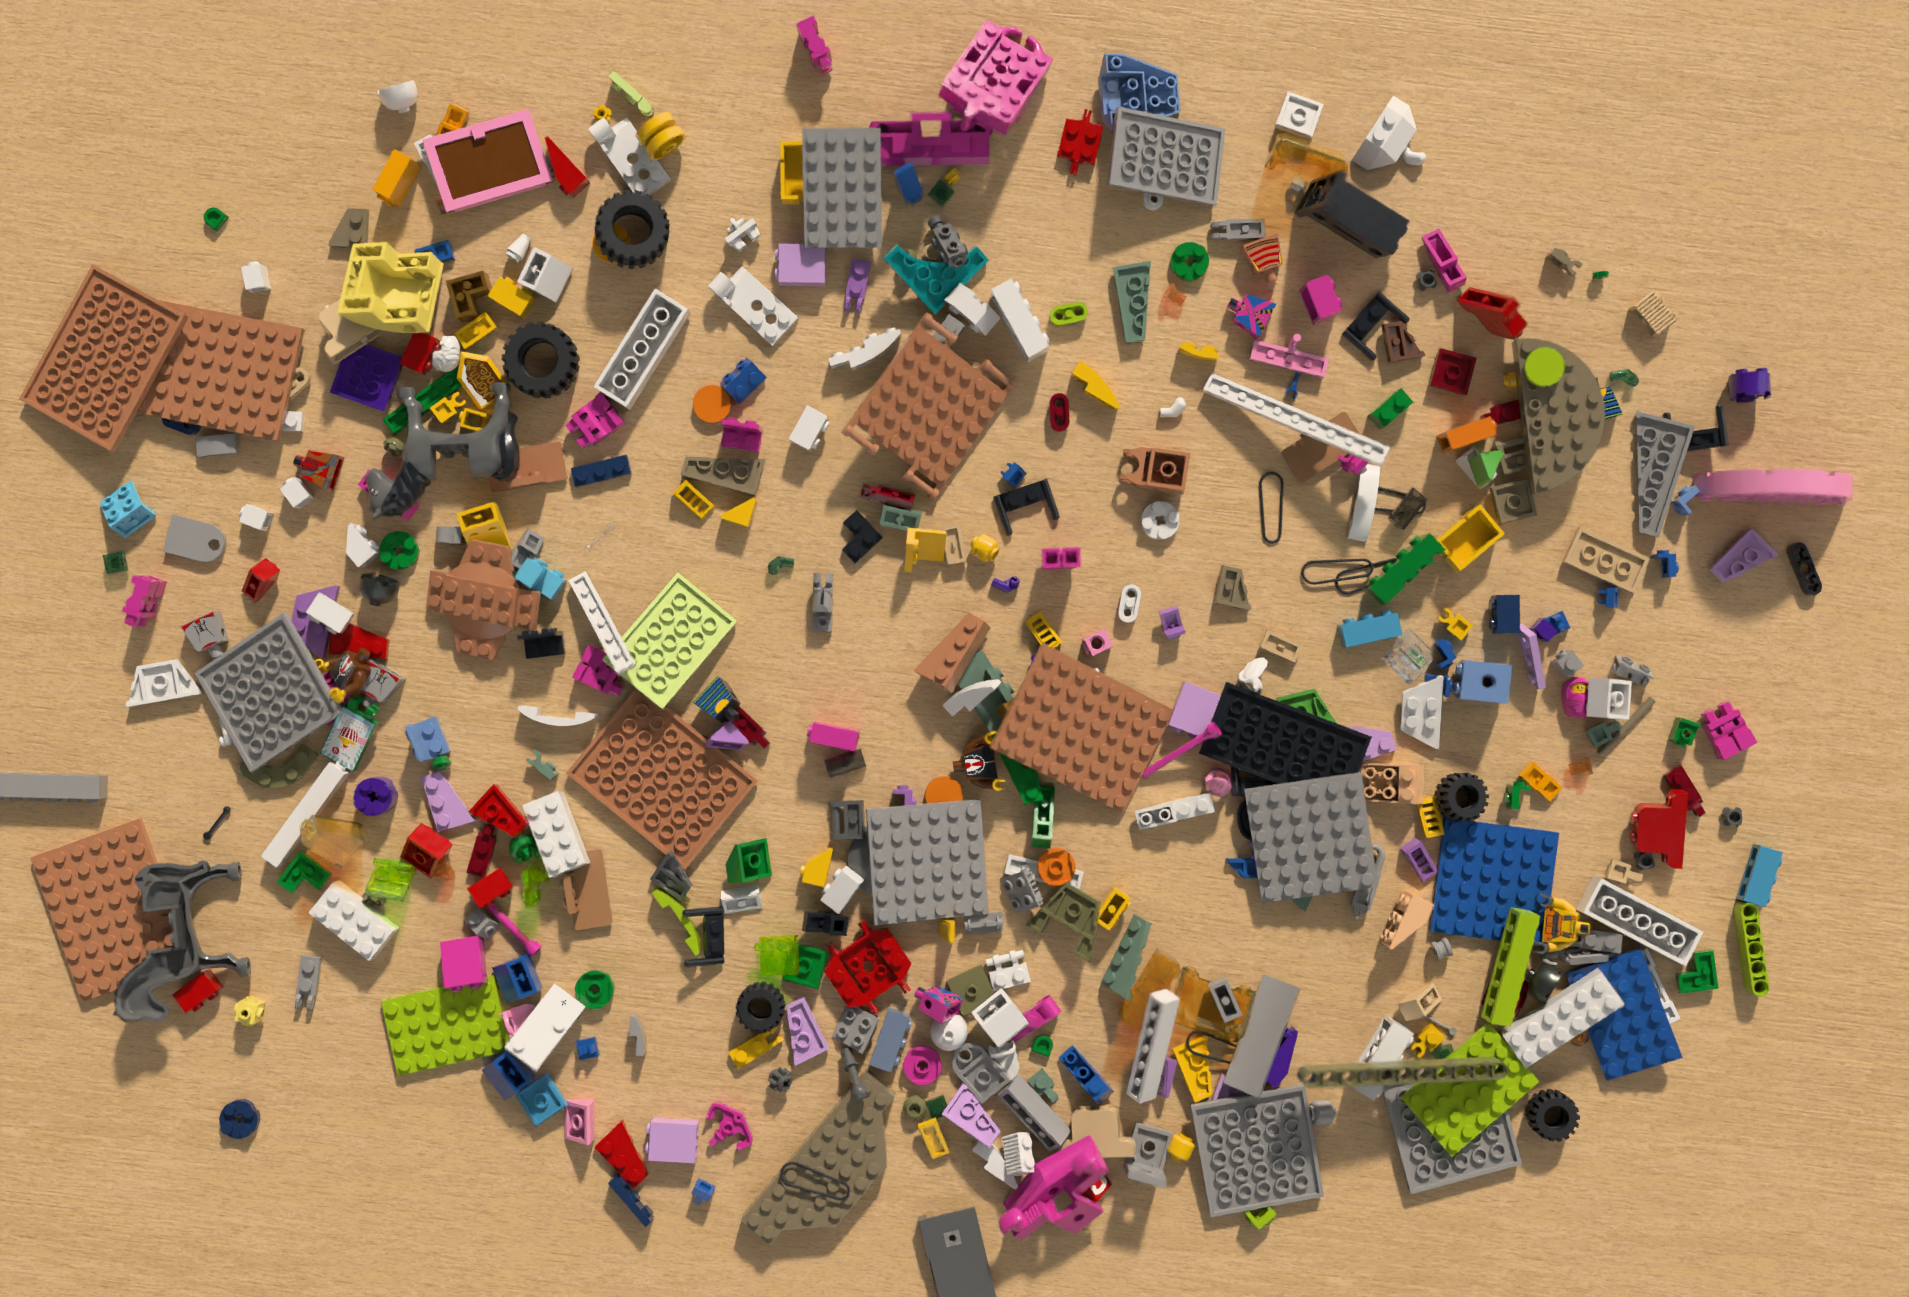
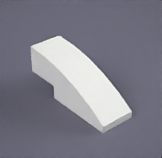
M988 680L967 686L955 693L942 706L952 717L964 706L971 711L1001 681Z
M976 1140L972 1145V1151L985 1159L984 1169L1016 1190L1018 1187L1016 1177L1006 1175L1005 1159L1000 1150L994 1144L989 1149Z

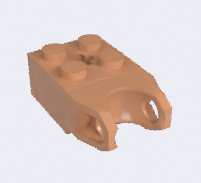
M1153 447L1123 449V455L1135 460L1139 468L1134 473L1119 475V481L1126 482L1135 488L1184 495L1190 453ZM1166 468H1170V471H1172L1173 473L1167 475L1163 471H1165Z

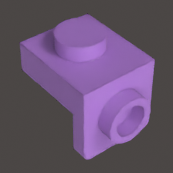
M1177 606L1158 611L1163 632L1167 639H1175L1185 634Z
M897 785V789H893V794H905L904 805L916 804V797H912L913 789H909L908 785Z

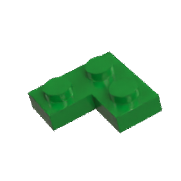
M300 851L277 880V883L290 893H294L305 879L320 890L332 873L304 851Z
M1713 950L1693 952L1694 971L1676 973L1677 989L1680 994L1719 989Z

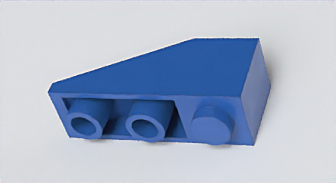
M1074 1045L1059 1057L1095 1102L1101 1104L1114 1092L1111 1086Z

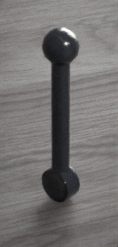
M229 806L223 808L222 814L211 829L203 834L204 839L212 838V832L224 816L230 813L231 808Z

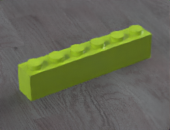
M1512 907L1509 909L1481 1018L1491 1024L1511 1027L1512 1020L1514 1019L1516 1005L1520 997L1521 986L1524 982L1525 971L1529 963V956L1534 945V938L1540 919L1539 915L1529 910Z

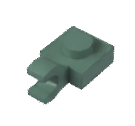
M1613 721L1607 726L1605 722H1600L1586 729L1585 732L1593 747L1596 748L1612 740L1611 734L1622 729L1619 721Z
M533 750L532 752L537 757L536 760L533 761L527 758L526 761L534 765L548 779H555L559 774L556 771L557 767L549 761H542L541 753Z
M1043 1067L1028 1079V1082L1039 1095L1045 1092L1052 1103L1059 1099V1096L1051 1087L1055 1082Z

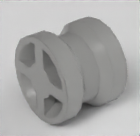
M1446 937L1442 938L1439 942H1431L1432 951L1438 961L1442 960L1444 956H1453L1451 945Z

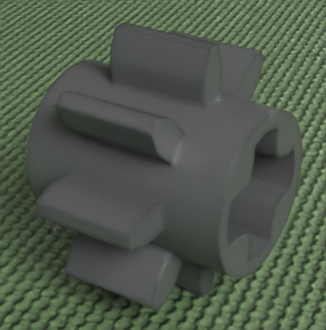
M781 1067L772 1070L768 1079L771 1083L769 1087L774 1091H786L792 1084V1078L789 1077L791 1072Z

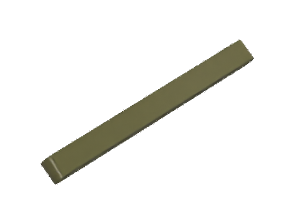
M1496 1057L1305 1065L1299 1068L1297 1077L1307 1088L1313 1089L1498 1080L1506 1077L1508 1067ZM1443 1067L1441 1073L1438 1074V1070ZM1461 1067V1070L1456 1073L1457 1069ZM1424 1068L1423 1073L1419 1075L1420 1070ZM1405 1069V1073L1400 1076L1401 1071ZM1387 1070V1073L1381 1077L1382 1072ZM1368 1071L1367 1076L1362 1078L1364 1072ZM1349 1072L1348 1077L1343 1078L1345 1073ZM1331 1073L1328 1079H1324L1326 1074ZM1308 1074H1312L1309 1080H1305Z

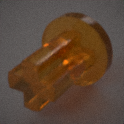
M1172 282L1164 291L1162 297H1169L1181 306L1187 296L1177 290Z
M1588 757L1585 758V761L1568 764L1571 775L1588 772L1589 775L1593 773Z

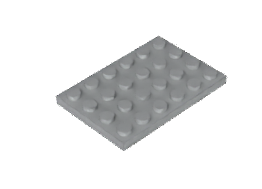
M1118 107L1115 112L1107 186L1215 206L1217 205L1225 129Z
M802 128L804 248H882L880 128Z

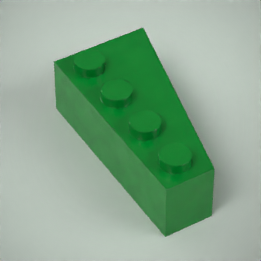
M1431 533L1419 537L1416 535L1409 541L1410 546L1406 550L1404 548L1395 555L1397 558L1392 563L1388 562L1381 569L1383 572L1379 576L1375 575L1368 581L1369 586L1366 590L1380 605L1387 604L1405 588V582L1409 583L1419 574V569L1422 570L1433 562L1432 557L1435 554H1442L1446 550Z

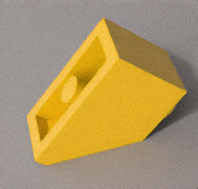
M829 847L807 861L806 866L802 865L800 877H803L802 882L825 887L834 850L833 847Z

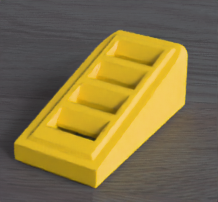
M683 480L672 493L701 520L714 507L707 498L686 480ZM688 487L689 490L681 497L680 493ZM694 492L695 495L687 502V497ZM698 497L701 498L695 507L691 506ZM705 502L707 505L699 513L697 510Z
M1041 611L1025 621L1040 645L1042 643L1045 644L1052 637H1054L1055 641L1048 646L1055 648L1062 643ZM1041 618L1042 621L1039 624H1037L1034 627L1031 625L1033 622ZM1045 624V629H1043L1039 633L1035 631ZM1050 631V635L1044 639L1040 638L1044 633Z
M1435 796L1423 798V803L1417 804L1422 836L1425 838L1444 835L1441 816L1437 809L1438 805L1435 804ZM1432 803L1431 807H1422V804ZM1433 811L1434 814L1424 815V812ZM1435 818V822L1426 823V820ZM1436 826V830L1428 831L1429 827Z
M942 918L939 920V937L949 943L954 942L955 920L954 918Z

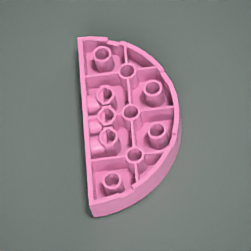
M1762 469L1716 471L1712 475H1710V472L1693 475V486L1695 485L1700 490L1694 497H1700V501H1712V498H1719L1720 502L1738 500V502L1757 501V503L1776 501V503L1781 504L1795 502V504L1814 503L1815 505H1826L1827 503H1833V505H1846V502L1853 500V475L1842 472L1826 474L1827 471L1775 469L1768 470L1766 473H1763Z

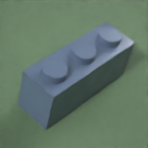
M888 1007L869 1065L888 1072H892L893 1067L897 1068L900 1059L897 1056L899 1049L903 1050L906 1039L903 1038L905 1031L909 1032L912 1020H909L910 1014Z

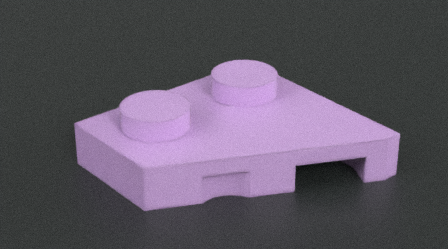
M1348 727L1372 736L1363 761L1397 750L1390 731Z

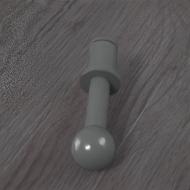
M845 1048L840 1054L845 1065L844 1071L849 1072L854 1086L852 1095L857 1100H863L866 1098L868 1091L860 1082L856 1070L859 1064L855 1061L852 1049Z

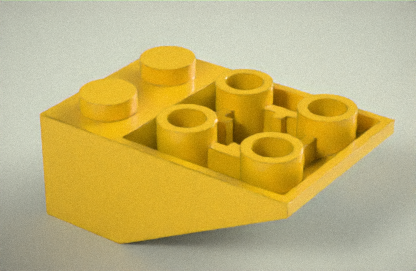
M492 502L456 513L467 545L470 540L475 539L510 546L512 552L513 549L498 503Z

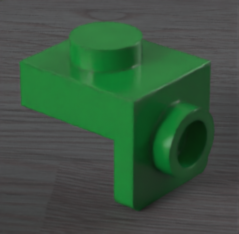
M1513 781V785H1507V792L1504 793L1506 808L1519 809L1520 790H1531V786L1525 785V782Z

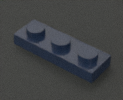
M628 455L571 468L576 488L632 474Z
M615 1174L608 1182L609 1186L645 1227L648 1226L654 1218L653 1211L649 1206L644 1205L640 1201L639 1194L628 1187V1182L622 1176Z

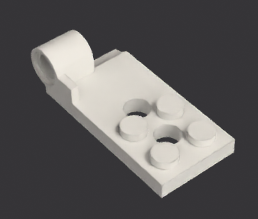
M604 117L588 128L634 194L637 190L641 191V195L646 197V194H653L671 181L658 160H651L645 151L647 146H642L635 137L637 131L627 117L612 128ZM631 155H637L638 161L635 164H630L628 158ZM643 170L649 171V177L645 180L639 178V174Z
M743 267L731 279L720 272L708 285L721 300L772 346L799 319ZM755 301H760L763 306L761 310L754 311L752 304ZM769 314H774L777 317L774 324L766 322V317Z

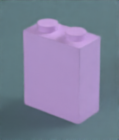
M779 244V249L775 250V260L779 261V269H775V280H779L780 286H826V248H804V244Z
M1183 681L1167 724L1171 726L1170 730L1181 733L1182 730L1189 732L1188 737L1195 738L1205 732L1204 729L1211 723L1221 695Z
M653 1118L651 1123L647 1125V1135H650L649 1143H646V1154H649L648 1161L695 1163L698 1149L699 1120Z

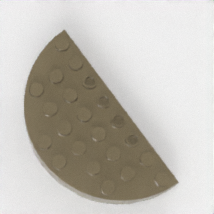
M1521 338L1515 339L1512 342L1529 489L1530 494H1535L1566 483L1589 463L1602 438L1605 423V406L1603 395L1595 376L1579 357L1568 349L1546 340ZM1543 347L1555 349L1560 353L1565 366L1563 375L1558 382L1546 387L1532 384L1527 379L1524 370V363L1528 355L1532 351Z

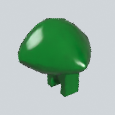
M521 833L518 837L511 838L509 854L515 863L522 864L530 861L532 856H535L536 859L539 858L538 846L533 836Z

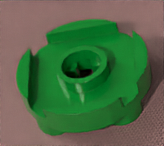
M1185 242L1177 246L1170 258L1172 272L1179 279L1187 282L1198 280L1204 275L1209 266V256L1204 246L1195 242ZM1188 257L1195 261L1191 267L1188 266V263L1184 262Z
M402 531L388 533L380 544V559L392 569L404 570L416 563L419 558L420 548L415 538L409 533ZM399 545H401V549L404 550V553H400L399 556H397L395 548H398Z
M596 969L589 970L581 975L575 985L577 999L589 1009H599L610 1002L615 991L614 982L610 974ZM594 984L600 988L597 994L590 991V987H593Z

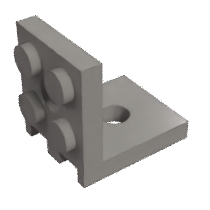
M1135 1122L1131 1139L1136 1143L1137 1154L1135 1157H1125L1123 1167L1127 1178L1165 1188L1167 1180L1163 1168L1168 1154L1167 1147L1172 1139L1173 1132ZM1148 1141L1154 1143V1148L1151 1151L1144 1149V1144Z

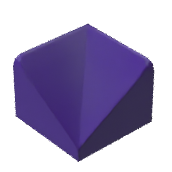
M1545 618L1537 619L1529 628L1542 642L1550 641L1557 633V629Z

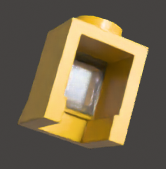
M464 408V412L462 411L459 416L460 427L477 432L487 425L491 416Z

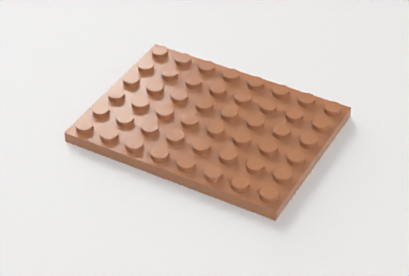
M92 264L19 399L115 453L185 325L188 316Z
M161 301L188 316V319L137 413L280 442L305 330L299 327Z
M1042 643L990 748L1123 813L1167 727L1173 709Z
M636 688L566 772L567 775L665 855L672 850L684 870L688 868L758 782L754 776L719 748L705 747L708 739L667 705L662 710Z
M142 818L30 858L81 1002L115 991L120 979L125 977L135 965L141 963L144 957H147V951L175 947V944H172L170 940V935L174 932L173 925L169 924L168 919L169 913H172V910L143 912V895L135 883V876L141 869L148 865L158 864ZM147 881V882H146V884H145L146 887H147L148 884L151 883V881Z

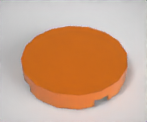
M704 386L694 396V412L698 418L706 423H719L731 411V398L726 390L720 386Z
M940 776L928 784L925 799L927 803L963 800V791L957 780L949 776Z
M1051 848L1040 856L1037 863V871L1045 883L1051 886H1062L1073 878L1076 871L1075 861L1067 850Z

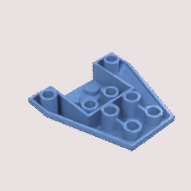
M1104 54L1098 85L1101 118L1110 132L1114 130L1115 112L1118 107L1166 117L1180 113L1178 76L1176 73L1125 54Z

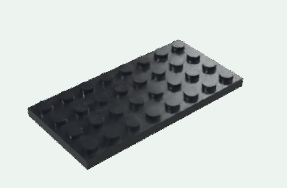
M1225 682L1211 723L1214 722L1218 726L1222 735L1216 739L1208 738L1202 742L1199 754L1277 784L1358 773L1372 736Z

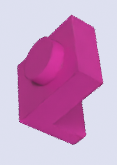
M1341 455L1337 457L1341 462L1340 467L1347 473L1351 471L1358 475L1368 464V461L1354 455H1350L1347 459Z

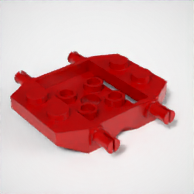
M863 919L857 923L863 931V935L841 950L836 948L833 941L825 945L832 954V958L824 973L847 1007L865 1005L871 1014L875 1015V1012L878 1013L879 1010L873 1003V999L895 984L900 986L904 994L911 990L905 982V976L912 962L889 928H869ZM872 941L875 943V945L877 946V948L879 949V951L881 952V954L883 955V957L885 958V960L887 961V963L889 964L894 973H892L888 965L885 963V961L873 945ZM842 961L846 962V964L848 965V967L850 968V970L852 971V973L854 974L862 988L865 990L864 993H862V991L860 990V988L858 987V985L856 984V982L854 981V979L852 978V976L850 975ZM870 961L873 963L874 969L872 971H865L863 964Z

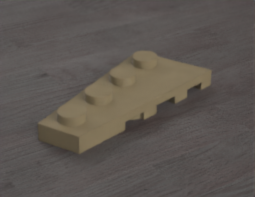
M686 457L680 475L681 477L755 497L765 465V459Z

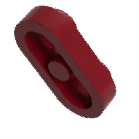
M1056 393L1049 401L1050 425L1054 431L1063 432L1070 423L1069 400L1066 395ZM1057 400H1060L1062 402L1061 407H1057L1055 405V402ZM1058 419H1061L1063 421L1062 426H1058L1056 424V421Z

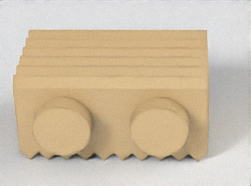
M1653 291L1646 294L1629 309L1651 337L1655 338L1674 324L1676 319H1674V313L1669 308L1666 309L1664 307L1662 298L1657 293L1654 294Z

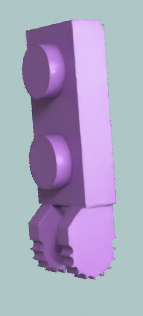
M852 258L845 294V312L850 310L851 298L858 299L855 308L856 314L861 313L871 261Z

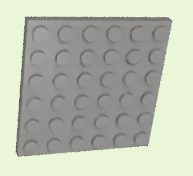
M287 613L280 614L195 672L197 679L250 772L258 770L343 713L339 703L330 697L329 691L331 689Z
M1361 772L1244 789L1262 903L1378 887Z
M981 799L866 809L874 925L988 914Z
M1415 1084L1383 1085V1096L1410 1194L1522 1165L1508 1110L1451 1157L1401 1099V1096Z
M1304 1084L1263 1091L1260 1098L1245 1094L1191 1104L1210 1217L1324 1197Z

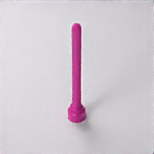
M1214 722L1210 723L1204 729L1205 732L1146 768L1141 778L1150 776L1208 738L1216 739L1222 735L1220 729Z
M495 904L487 908L525 946L526 953L530 957L541 949L542 946L537 941L530 940Z

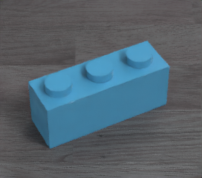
M1391 610L1382 611L1380 616L1373 617V614L1361 616L1362 620L1354 621V618L1342 620L1343 624L1338 625L1342 647H1350L1403 635L1398 613H1392Z
M1753 844L1736 898L1766 907L1771 899L1770 892L1772 886L1777 880L1776 873L1778 867L1782 864L1783 852Z

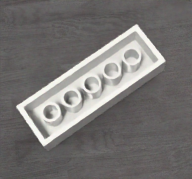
M654 289L594 387L630 410L691 312L659 290Z
M1596 876L1592 877L1576 910L1684 966L1687 965L1703 934V931Z
M1596 968L1547 1000L1545 1004H1541L1513 1022L1511 1027L1507 1026L1501 1030V1033L1522 1064L1527 1068L1625 1004L1599 968Z

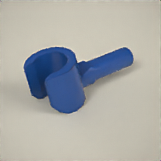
M1299 373L1295 374L1291 387L1285 391L1286 397L1290 390L1294 391L1293 399L1297 397L1296 387L1300 377Z

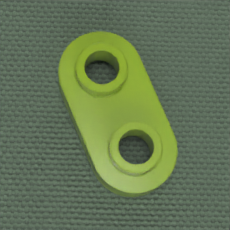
M1082 302L1056 306L1050 312V321L1055 326L1082 322L1088 314L1087 306ZM1080 310L1081 315L1076 316L1074 311ZM1061 314L1063 318L1061 320L1056 319V315Z

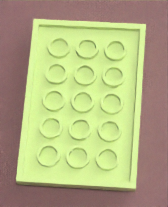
M677 573L621 637L636 666L620 674V676L663 710L733 628L737 620L682 575ZM606 655L602 661L616 671L609 656Z

